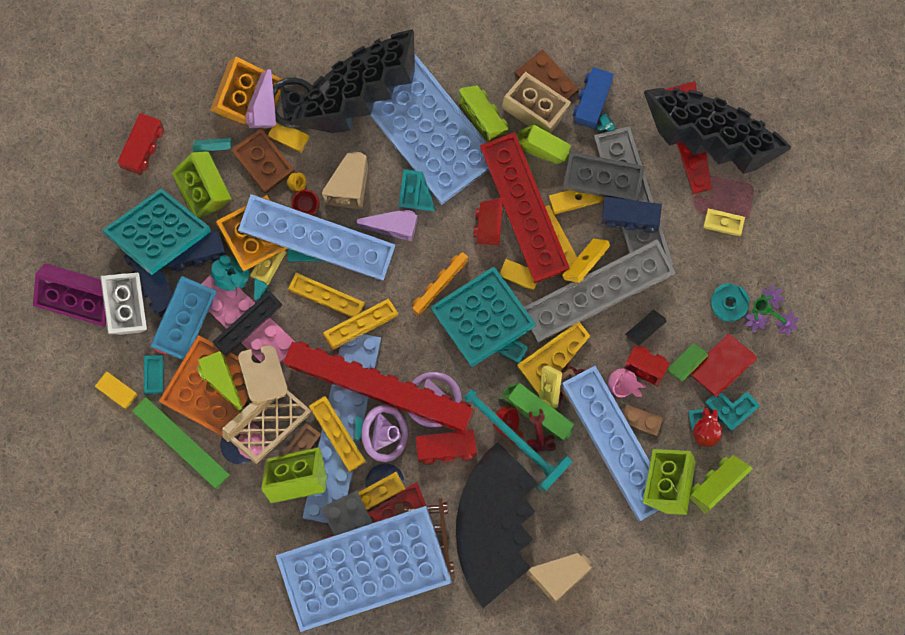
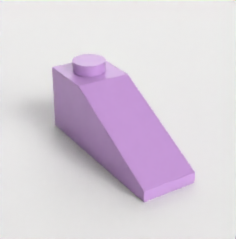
M271 69L261 73L247 109L246 123L249 129L271 128L276 125Z
M404 210V212L394 211L357 219V227L412 241L418 222V215H415L410 210Z

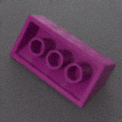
M46 263L35 274L33 306L105 327L106 315L101 279Z

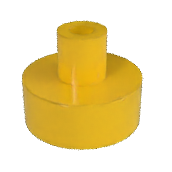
M292 173L286 183L293 192H299L305 189L306 178L302 173Z

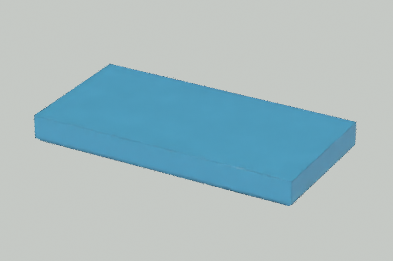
M181 276L150 346L184 360L197 338L217 291Z

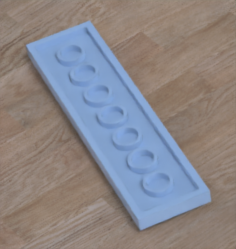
M252 194L238 229L239 232L381 281L385 278L395 248V244Z
M596 366L561 384L563 390L638 522L659 511L643 503L650 461Z

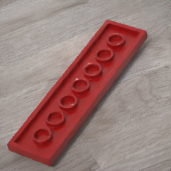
M514 132L481 144L480 149L499 197L503 198V207L533 282H540L570 269L516 133Z

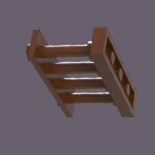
M438 498L439 505L427 506L429 514L440 513L441 525L433 526L436 533H442L443 545H440L442 553L444 552L445 562L451 578V574L454 573L453 561L449 562L444 514H448L447 502H443L442 498ZM403 502L395 503L396 515L420 508H407V506H403Z

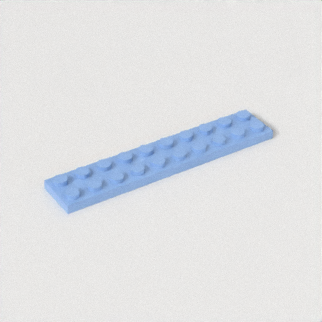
M363 334L340 346L338 355L344 357V361L349 363L352 361L361 363L362 367L368 370L370 367L375 368L381 337ZM332 384L328 401L353 440V419L355 416H358L364 420L369 398ZM322 429L318 447H320L327 475L326 490L323 493L307 496L303 519L329 524L321 508L348 495L353 471H348ZM360 439L357 442H354L357 448L359 446Z

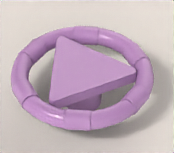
M424 373L416 377L412 382L418 387L425 381V388H429L435 391L434 394L442 396V394H446L429 379L444 381L452 388L455 398L454 402L460 403L462 401L459 386L451 377L444 373ZM409 413L411 418L422 426L431 428L443 426Z
M377 406L367 414L362 425L364 448L376 461L389 462L399 457L405 449L408 439L406 420L400 411L393 406ZM382 412L392 414L398 420L401 434L396 426H392L381 414ZM375 418L371 445V441L369 438V427ZM400 439L399 444L391 454L385 455L376 452Z

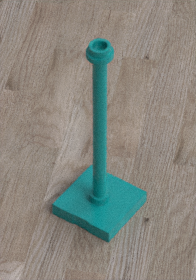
M471 389L463 397L466 400L465 402H472L545 471L544 474L546 476L535 488L540 492L546 491L573 461L566 456L561 458L555 466L549 465L476 396V391Z

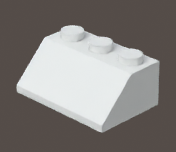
M139 273L100 276L108 334L123 335L141 333L147 330Z

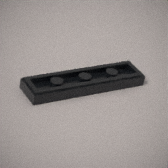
M268 291L212 343L227 357L283 306L282 303Z

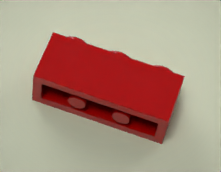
M139 113L117 161L120 168L138 175H142V172L147 170L149 166L148 159L151 154L155 153L156 142L164 133L161 120Z
M467 430L466 434L457 431L416 436L418 461L423 462V465L434 464L436 460H442L443 463L453 462L454 458L471 460L473 456H477L474 430Z

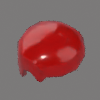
M303 189L292 198L291 208L314 216L320 208V200L313 191Z

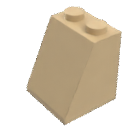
M361 152L346 154L323 189L322 195L325 206L363 209L368 174L366 155Z
M576 553L532 567L528 570L527 574L555 604L591 570V562L584 554L580 556Z

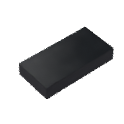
M652 310L625 335L639 346L667 321L664 316Z

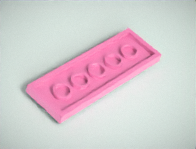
M209 276L202 285L217 292L208 312L227 329L252 307L255 302L240 288H235L234 291L219 288L215 285V280ZM269 318L241 344L247 350L251 349L252 355L260 362H263L265 359L260 347L273 346L277 351L281 364L285 360L292 341H295Z

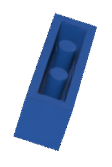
M595 67L592 68L591 73L587 72L584 81L587 84L586 88L581 89L578 98L581 100L580 105H576L573 111L574 123L596 130L614 73Z

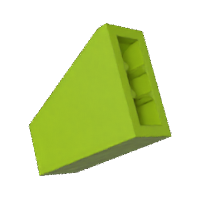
M536 125L519 130L517 133L518 141L522 151L554 164L566 162L570 156L569 150L572 145Z

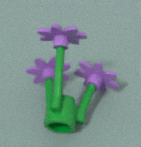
M771 285L770 292L763 289L762 292L764 294L761 295V298L755 300L753 304L754 309H752L753 315H745L750 320L745 323V326H752L753 332H756L758 326L765 330L763 323L769 322L770 319L765 318L764 315L770 313L780 320L776 322L777 325L781 326L778 332L782 333L785 331L787 335H790L791 329H797L794 323L799 320V317L793 318L794 313L792 311L788 316L785 314L780 316L772 310V304L776 309H779L778 301L782 302L785 299L779 296L782 293V289L775 291L774 285Z

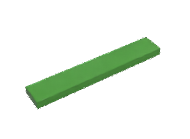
M146 397L134 408L133 412L215 489L230 476L229 473Z

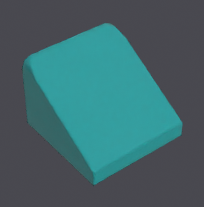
M255 278L254 300L257 302L269 291L267 284Z
M355 416L353 419L354 442H357L362 436L364 420L358 416Z

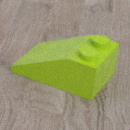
M219 351L198 359L200 366H197V369L203 381H207L212 388L239 412L243 411L242 402L222 353Z

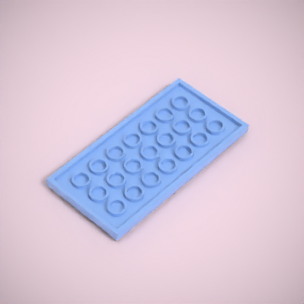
M414 53L415 72L412 83L394 86L392 99L374 102L370 117L414 171L424 173L429 191L443 205L489 171L480 149V145L487 142Z
M427 505L276 555L300 632L452 583Z

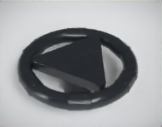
M284 78L273 85L274 97L281 88L283 118L275 110L276 122L287 128H302L291 125V121L288 120L293 117L297 106H300L304 101L303 95L284 86L300 85L306 88L308 92L313 87L309 82L300 78Z

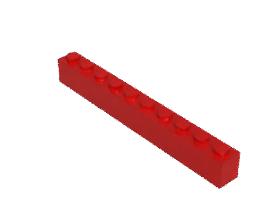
M292 341L283 362L286 367L466 434L474 414V410L469 403L460 401V403L452 401L453 398L448 395L442 394V396L434 394L435 391L429 388L419 389L416 387V384L410 381L403 383L398 381L399 378L394 375L388 374L384 376L375 368L370 367L368 370L356 361L349 363L344 361L345 358L340 355L334 354V356H331L321 348L314 350L309 348V345L305 342L299 341L296 343Z

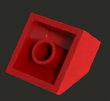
M503 198L480 202V209L476 208L475 220H478V227L474 226L473 238H477V244L499 246Z
M634 346L624 369L630 370L637 377L658 387L670 363L661 355L657 354L655 356L649 353L650 351L643 346Z

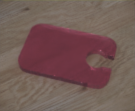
M710 176L713 196L710 199L695 196L694 206L699 211L707 212L709 208L743 216L746 219L751 211L754 188L748 183Z

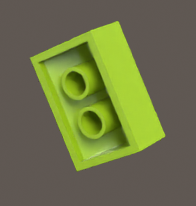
M478 85L459 89L460 106L486 142L508 135L509 126L505 119L501 120L494 104L491 105L487 100L489 97L484 89L480 90Z
M208 151L191 153L172 172L190 212L199 219L222 209L231 200L228 190Z
M320 447L266 459L261 489L270 503L325 492L327 475Z
M652 450L643 498L645 505L667 514L687 515L696 465L691 451Z
M734 455L730 458L726 456L718 463L719 469L716 471L712 469L704 477L706 481L702 485L697 483L691 489L690 499L706 514L753 468Z

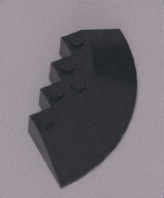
M413 29L392 34L391 38L384 41L380 39L375 40L371 46L367 48L362 46L352 52L353 56L345 61H338L331 66L332 70L324 77L320 76L312 84L313 89L309 93L304 94V101L295 109L290 122L291 125L330 133L350 131L354 117L371 115L374 102L392 99L394 86L407 85L413 81L415 72Z
M655 88L645 90L644 92L658 133L669 146L683 142L693 155L708 152L718 165L732 161L743 174L759 169L791 149V146L776 131L771 133L764 128L766 123L762 120L759 122L749 118L751 113L740 107L736 109L727 105L726 100L716 97L712 99L703 96L702 92L694 90L683 92L680 88H674L673 91Z
M498 442L485 453L470 474L462 491L456 518V546L462 572L469 588L482 608L486 607L531 568L519 552L533 541L521 524L535 513V510L525 500L524 496L536 487L537 482Z

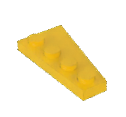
M578 322L517 365V368L538 396L540 393L542 367L548 365L561 372L590 338V335L582 324Z

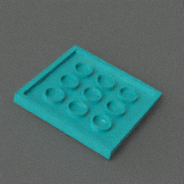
M162 188L102 230L109 240L151 275L211 232L207 224Z
M494 266L430 307L471 368L536 327V323Z

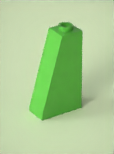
M521 383L509 384L498 399L507 406L516 408L519 414L529 421V412L532 411L533 416H538L540 414L539 409H542L545 416L542 428L557 440L568 439L573 432L572 427L575 424Z

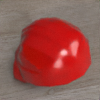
M504 406L497 410L495 414L523 439V432L518 431L520 422L518 410L511 406ZM493 423V427H494L495 430H497L500 434L506 436L511 443L515 444L506 434H504V433Z
M704 408L702 411L703 418L695 424L692 434L698 445L712 447L720 441L722 428L718 421L717 410H713L712 414H710L709 410Z

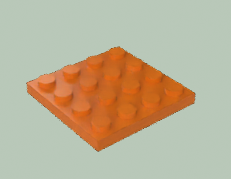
M198 335L159 402L223 437L222 429L240 412L212 388L207 381H203L202 377H200L197 366H200L198 359L220 350L212 342ZM230 353L227 357L224 356V358L226 359L243 408H245L250 399L238 356Z

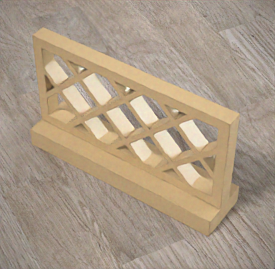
M287 390L285 396L289 398V404H278V399L261 403L251 402L222 429L223 438L227 442L231 441L257 464L302 423L312 411ZM290 408V416H278V409ZM292 408H300L304 413L301 416H292ZM276 409V416L264 417V411ZM253 421H262V429H250V424ZM264 421H276V429H264ZM278 421H290V426L287 429H278ZM264 433H276V439L264 442ZM239 434H248V442H239L236 437ZM250 434H262V442H250ZM250 446H262V452L255 456L250 451Z

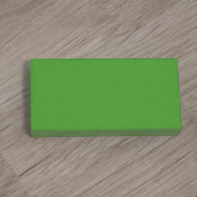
M693 343L667 371L673 377L683 382L708 354Z

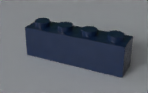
M127 254L123 257L128 266L132 264L134 268L132 273H139L140 281L143 285L141 291L145 298L149 296L151 300L149 306L153 313H158L162 317L174 293L162 270L159 269L151 275Z

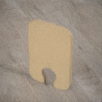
M270 345L260 347L261 353L265 357L261 363H254L252 361L251 349L242 351L238 356L250 401L253 403L282 398L287 394V385L277 351Z

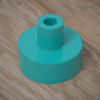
M605 113L599 117L601 123L596 127L600 132L605 129L608 132L616 129L614 122L608 114Z

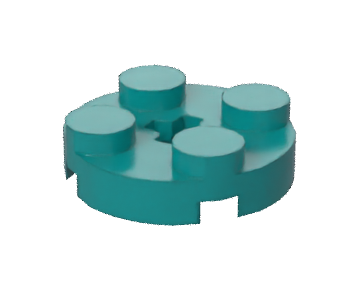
M222 255L220 259L213 263L210 276L215 280L214 283L219 288L234 291L235 288L240 287L241 289L246 286L249 279V270L243 272L235 258Z
M726 283L716 288L710 299L712 312L723 322L740 320L749 308L747 292L741 286L731 285V283ZM727 298L735 301L733 307L726 306Z

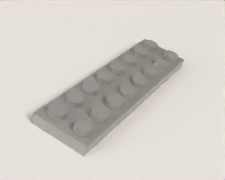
M630 126L594 135L593 139L599 157L642 166ZM643 173L638 201L654 203L645 173ZM661 224L658 231L653 233L644 232L643 229L626 230L624 227H621L628 253L658 239L673 267Z
M657 239L586 275L580 283L572 282L525 306V310L536 323V327L531 330L539 344L572 325L582 322L675 274V270Z

